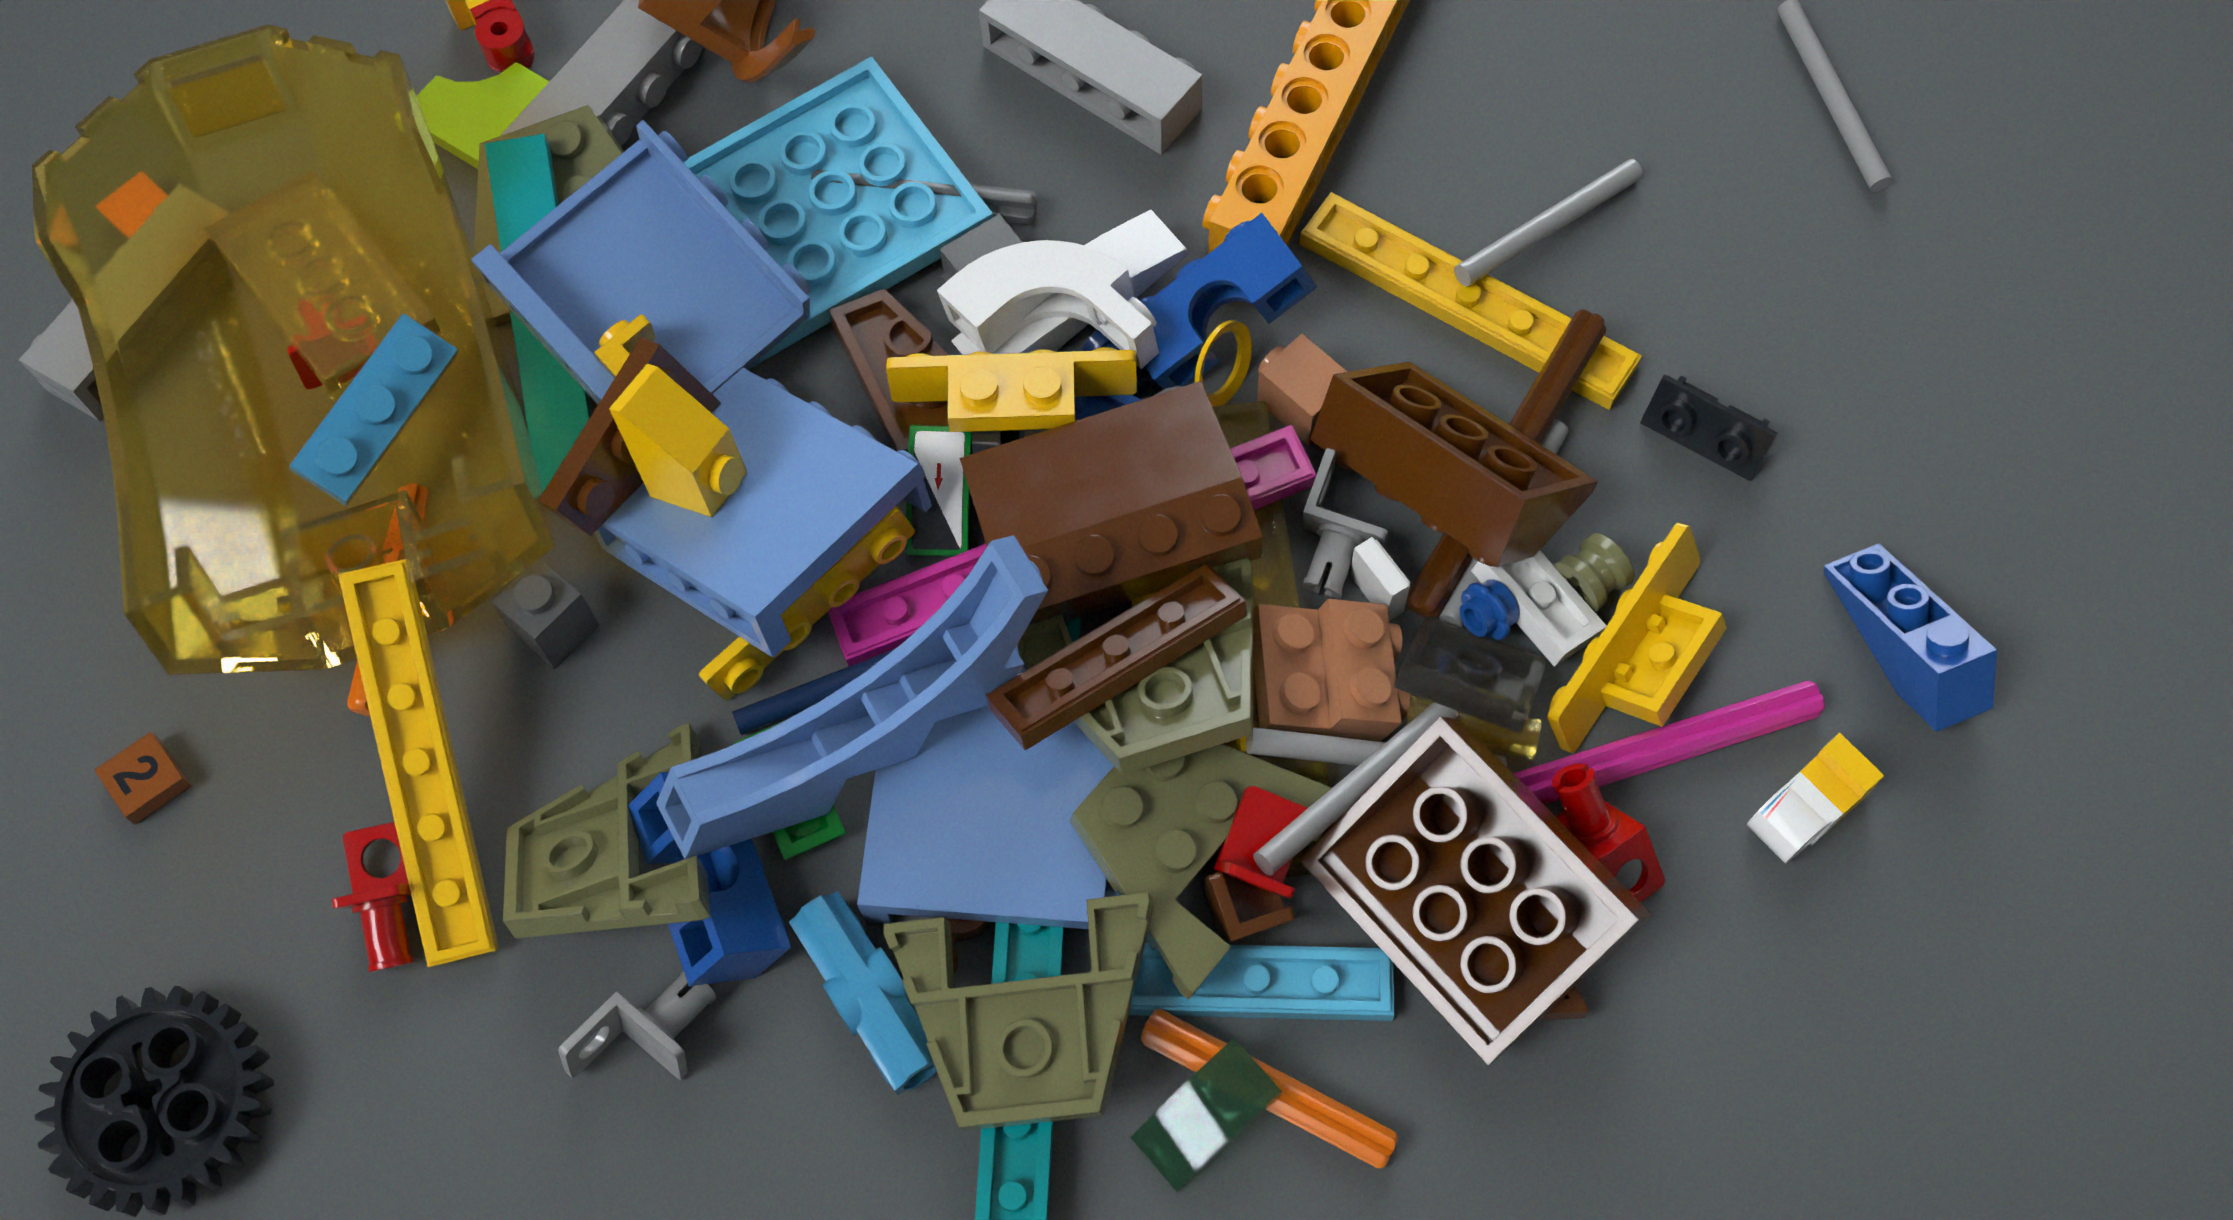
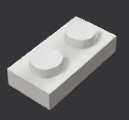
M1541 551L1534 557L1500 567L1488 566L1477 562L1471 570L1481 583L1494 579L1504 584L1511 591L1519 607V619L1516 623L1554 667L1587 646L1595 637H1599L1607 626Z

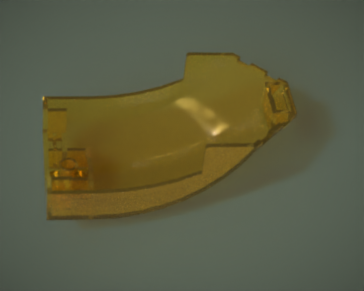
M267 24L149 59L133 74L138 85L120 101L118 98L108 96L75 126L80 137L62 154L49 149L32 164L34 237L38 247L78 307L104 415L115 488L124 615L168 675L325 670L357 659L338 574L407 559L411 563L427 635L450 628L555 547V541L547 509L538 502L543 492L525 421L482 280L471 260L474 256L447 178L400 54L380 50L374 57L356 53L352 43L313 35L307 42L296 40L290 37L287 28ZM318 294H329L338 300L346 325L367 318L378 345H380L404 313L458 349L457 357L347 507L290 471L289 466L358 374L355 373L311 390L305 389L288 355L287 348L290 345L311 338L305 322L301 319L299 309L301 304L311 297L318 315H322L323 310L317 297ZM408 483L420 485L415 504H413L408 492L405 490V486Z

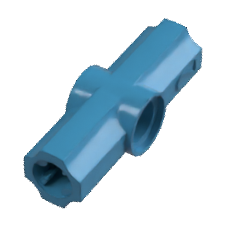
M836 891L829 895H820L801 907L798 914L789 923L826 981L822 986L852 1035L855 1037L859 1034L889 1087L891 1086L898 1096L908 1090L916 1089L934 1077L937 1070L926 1044L928 1040L919 1016L909 1002L910 1000L902 979L882 948H874L865 934L862 924L849 907L847 901L842 898L839 891Z

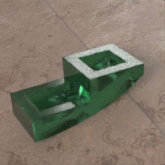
M1233 1038L1185 1082L1130 1138L1178 1193L1228 1148L1229 1142L1277 1100L1281 1096L1282 1091L1239 1042Z

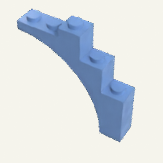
M1012 535L990 541L970 574L942 607L905 642L865 673L817 704L766 731L720 751L671 767L656 804L684 859L695 855L699 856L829 814L846 779L915 758L935 721L988 706L986 694L1016 677L1022 669L1024 662L1019 655L1017 644L1048 592L1038 567L1029 560L1016 537Z

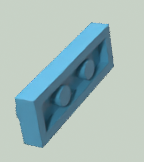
M403 313L289 465L290 471L347 507L457 357L458 349Z

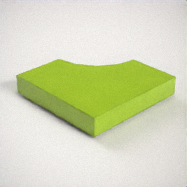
M517 62L499 75L481 81L455 82L436 75L399 114L405 126L478 169L480 143L499 137L550 81Z

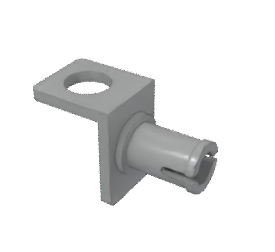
M1326 448L1303 511V530L1318 534L1320 540L1302 586L1318 595L1325 574L1330 571L1324 588L1326 589L1324 597L1340 599L1343 593L1342 588L1351 566L1354 548L1373 537L1385 549L1388 531L1384 528L1321 508L1335 470L1336 450Z
M684 970L645 1010L635 1008L616 991L559 1047L558 1052L564 1071L570 1077L575 1078L623 1031L677 1079L681 1080L688 1073L685 1052L675 1042L674 1038L708 1004H712L716 1000L715 992L709 984L689 986ZM600 1029L591 1043L581 1050L586 1041Z

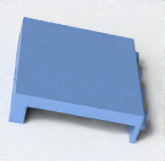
M644 120L636 125L639 140L512 244L500 253L489 244L471 259L483 282L597 405L615 377L596 358L594 352L601 347L599 340L603 334L621 320L626 319L630 323L638 315L643 314L652 324L655 335L653 342L660 344L713 394L740 369L751 367L810 316V298L807 294L811 289L803 276L789 263L780 267L766 252L770 245L761 231L748 219H744L739 223L725 208L729 202L720 187L707 175H703L698 179L684 164L688 158L678 142L666 131L657 135Z
M742 368L713 393L721 404L712 412L715 417L730 429L747 470L737 490L728 496L713 517H709L650 497L643 483L595 532V535L604 551L774 658L791 641L781 614L902 499L924 512L930 509L932 505L923 480L925 472L920 463L910 453L904 450H898L897 452L876 441L861 426L854 425L851 427L832 417L819 403L814 401L807 403L790 394L777 380L772 378L765 380Z
M1022 667L1019 674L1025 672L1026 669ZM989 706L935 721L915 758L875 770L857 902L865 924H890L893 922L894 914L1089 929L1086 899L1119 896L1121 893L1114 891L1072 826L1070 819L1073 812L1114 767L1113 764L1074 722L1025 751L990 711Z

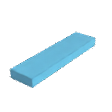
M1145 943L1128 1014L1150 1016L1156 1009H1162L1174 1016L1392 1021L1394 1017L1393 961L1381 948L1230 945L1231 948L1188 1000L1179 992L1172 981L1174 975L1158 950H1152L1149 943Z

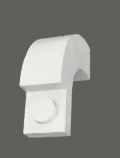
M1041 240L1000 248L968 264L937 290L949 321L981 351L994 353L1015 333L1033 322L1052 317H1068L1092 325L1120 350H1134L1136 352V365L1141 369L1159 354L1153 329L1156 326V320L1148 308L1135 298L1128 269L1105 253L1084 245L1064 241Z

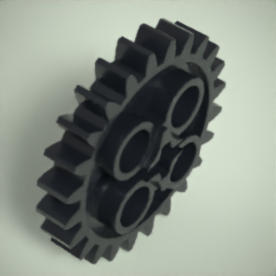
M174 986L167 1000L162 993L154 988H145L141 1007L121 995L116 999L117 1016L112 1019L94 1010L90 1013V1017L95 1031L89 1037L73 1031L67 1035L70 1043L77 1050L72 1058L55 1056L49 1061L56 1069L63 1072L60 1081L49 1082L39 1086L38 1091L55 1099L53 1107L35 1114L36 1121L55 1128L53 1132L37 1143L39 1149L54 1155L60 1154L49 1166L48 1170L50 1173L64 1179L70 1178L65 1190L81 1198H86L90 1195V1205L109 1211L116 1204L117 1212L130 1217H137L143 1204L149 1212L159 1216L166 1215L171 1196L176 1202L188 1207L194 1206L196 1203L195 1185L199 1182L219 1191L222 1188V1183L217 1169L223 1163L242 1169L245 1164L241 1156L236 1152V1147L240 1142L260 1143L262 1139L257 1132L248 1127L250 1119L271 1115V1108L255 1100L256 1093L274 1086L272 1078L261 1072L254 1071L270 1059L269 1053L257 1045L250 1046L259 1035L257 1029L246 1022L238 1023L242 1014L225 1003L218 1007L219 1000L204 991H201L193 999V994L181 986ZM189 1041L190 1047L186 1057L182 1062L171 1067L170 1060L173 1052L179 1045ZM142 1046L141 1055L144 1067L139 1064L137 1049ZM122 1070L119 1086L113 1093L104 1097L107 1081L112 1075ZM156 1086L162 1088V1091L157 1093ZM208 1102L209 1110L207 1117L200 1126L189 1131L191 1114L198 1106ZM154 1107L155 1114L150 1112L149 1109ZM140 1132L138 1149L131 1157L122 1161L124 1144L131 1136ZM168 1134L172 1136L175 1150L170 1156H168L170 1152Z

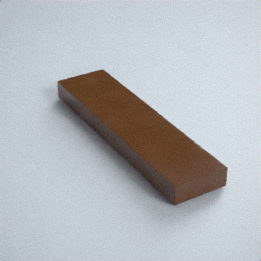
M1205 563L986 694L989 709L1026 751L1246 617L1245 600L1208 563Z

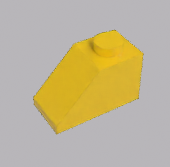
M646 364L609 408L646 489L652 498L713 517L728 496L737 490L741 480L747 473L730 429L657 366Z

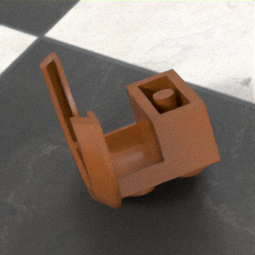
M639 0L638 4L640 10L730 61L734 75L745 83L758 81L786 66L814 38L815 29L812 27L799 31L800 20L795 18L777 38L764 47L767 27L777 0Z

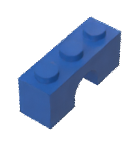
M1260 213L1251 221H1245L1236 225L1229 231L1224 242L1204 258L1195 259L1187 263L1178 272L1176 279L1155 296H1148L1140 300L1156 320V326L1153 329L1159 354L1144 367L1154 381L1163 389L1175 386L1183 387L1195 381L1197 361L1207 340V324L1212 314L1222 305L1233 301L1250 303L1270 324L1317 288L1312 278L1263 213ZM1211 348L1204 363L1203 375L1221 362Z
M660 772L628 805L647 864H673L684 860L656 804L669 772ZM748 839L698 856L708 873L710 917L699 921L668 924L689 986L756 978L791 948L784 921L779 915L764 873L763 863L757 854L753 840Z

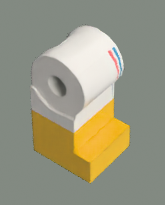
M1839 732L1821 749L1812 761L1755 813L1747 823V826L1787 864L1809 844L1813 845L1859 805L1876 787L1884 775Z

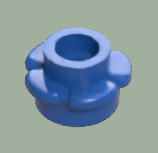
M1489 579L1482 584L1477 582L1471 583L1461 595V620L1465 627L1475 636L1493 637L1495 640H1502L1508 636L1509 627L1519 619V607L1515 597L1504 584L1497 580Z

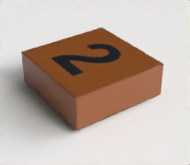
M151 731L94 769L125 818L134 825L192 786L162 741Z

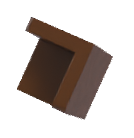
M1221 871L1209 875L1201 881L1220 938L1228 944L1296 919L1291 906L1284 908L1280 895L1236 879Z

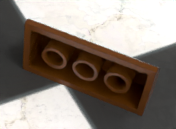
M1410 361L1333 374L1310 438L1312 442L1324 450L1326 448L1336 450L1335 464L1358 472L1375 484V490L1380 495L1393 501L1402 502L1421 515V521L1427 527L1450 535L1469 548L1468 552L1475 560L1493 567H1500L1534 557L1594 492L1598 482Z

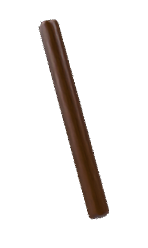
M1581 309L1574 314L1511 419L1510 426L1535 442L1541 443L1606 333L1605 319L1601 315L1591 313L1585 309ZM1443 533L1408 592L1406 603L1411 612L1428 620L1438 617L1473 558L1468 552L1469 548L1450 535Z

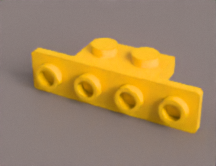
M1102 347L1092 351L1055 352L1040 349L1030 353L1008 354L978 351L968 355L931 356L916 353L906 357H890L886 361V373L892 401H948L950 432L1052 429L1075 421V397L1133 395L1137 392L1136 352L1134 350H1117Z
M895 506L781 614L791 641L774 658L741 637H738L700 671L699 676L725 701L731 699L735 694L743 693L753 687L761 678L764 668L784 650H791L801 644L809 635L812 625L827 613L831 607H839L849 601L857 592L860 582L880 564H887L901 554L907 544V540L915 532L902 511Z
M1677 522L1666 539L1656 544L1649 556L1647 567L1633 588L1626 590L1621 595L1615 614L1599 637H1595L1588 644L1581 665L1568 684L1559 688L1553 696L1547 718L1560 749L1575 753L1606 706L1663 727L1727 629L1721 612L1678 599L1701 562L1690 526Z

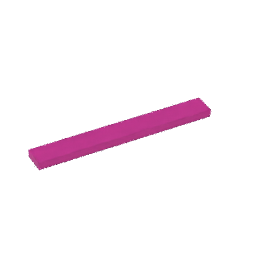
M1292 425L1230 448L1254 510L1313 486L1316 473ZM981 545L860 592L843 605L831 607L828 614L848 665L851 666L897 648L942 607L967 578L987 548V545Z

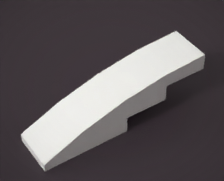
M1151 209L1084 245L1105 253L1128 269L1135 298L1189 254L1185 246ZM1068 317L1042 319L1019 330L993 354L1030 353L1040 349L1056 352L1087 326L1088 323ZM962 332L951 340L962 355L981 351Z

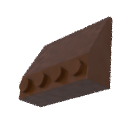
M1201 381L960 458L986 545L988 546L990 541L1014 535L1029 560L1038 567L1043 583L1048 589L1047 594L1029 624L1061 614L1064 621H1068L1158 592L1205 563L1214 568L1246 557L1249 558L1250 562L1262 558L1263 535L1242 475Z
M1440 716L1300 859L1303 865L1487 1065L1492 1064L1604 964L1652 917L1646 908L1460 719Z

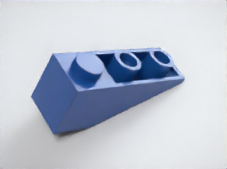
M1878 543L1824 565L1825 576L1895 692L1935 732L1993 709L1997 649L1882 545Z

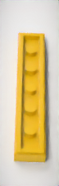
M1332 192L1300 233L1299 245L1538 373L1572 319L1488 274L1467 287L1463 286L1457 280L1454 273L1455 266L1463 262L1462 260ZM1603 336L1572 391L1610 410L1636 371L1642 355Z
M403 559L338 574L427 966L432 967L496 951L499 949L411 563L409 560Z

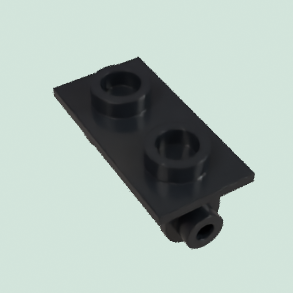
M1664 374L1640 424L1750 481L1778 434L1777 431L1768 427L1770 421L1765 418L1761 421L1732 405L1728 407L1717 402L1718 398L1687 383V378L1682 375L1676 380Z

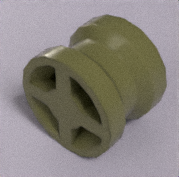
M1599 533L1590 534L1581 542L1579 552L1575 556H1564L1553 565L1595 613L1606 605L1607 595L1610 592L1624 590L1633 583L1635 578L1634 569L1622 549L1611 539Z

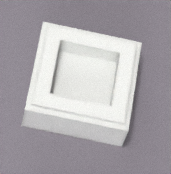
M1371 537L1354 548L1349 575L1370 603L1387 604L1390 621L1404 612L1411 582L1378 540H1374Z

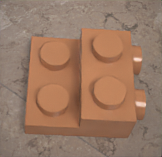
M1327 599L1318 610L1258 604L1253 609V667L1259 728L1381 742L1402 724V720L1405 719L1409 711L1410 692L1406 683L1396 681L1394 661L1398 659L1401 653L1403 638L1400 626L1389 623L1387 604Z

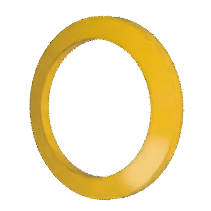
M1236 320L1225 321L1214 329L1206 340L1197 361L1195 383L1201 381L1203 385V367L1211 346L1223 333L1233 332L1237 341L1235 364L1228 380L1218 391L1211 394L1206 392L1212 407H1220L1232 399L1241 387L1250 365L1252 355L1251 334L1244 323Z

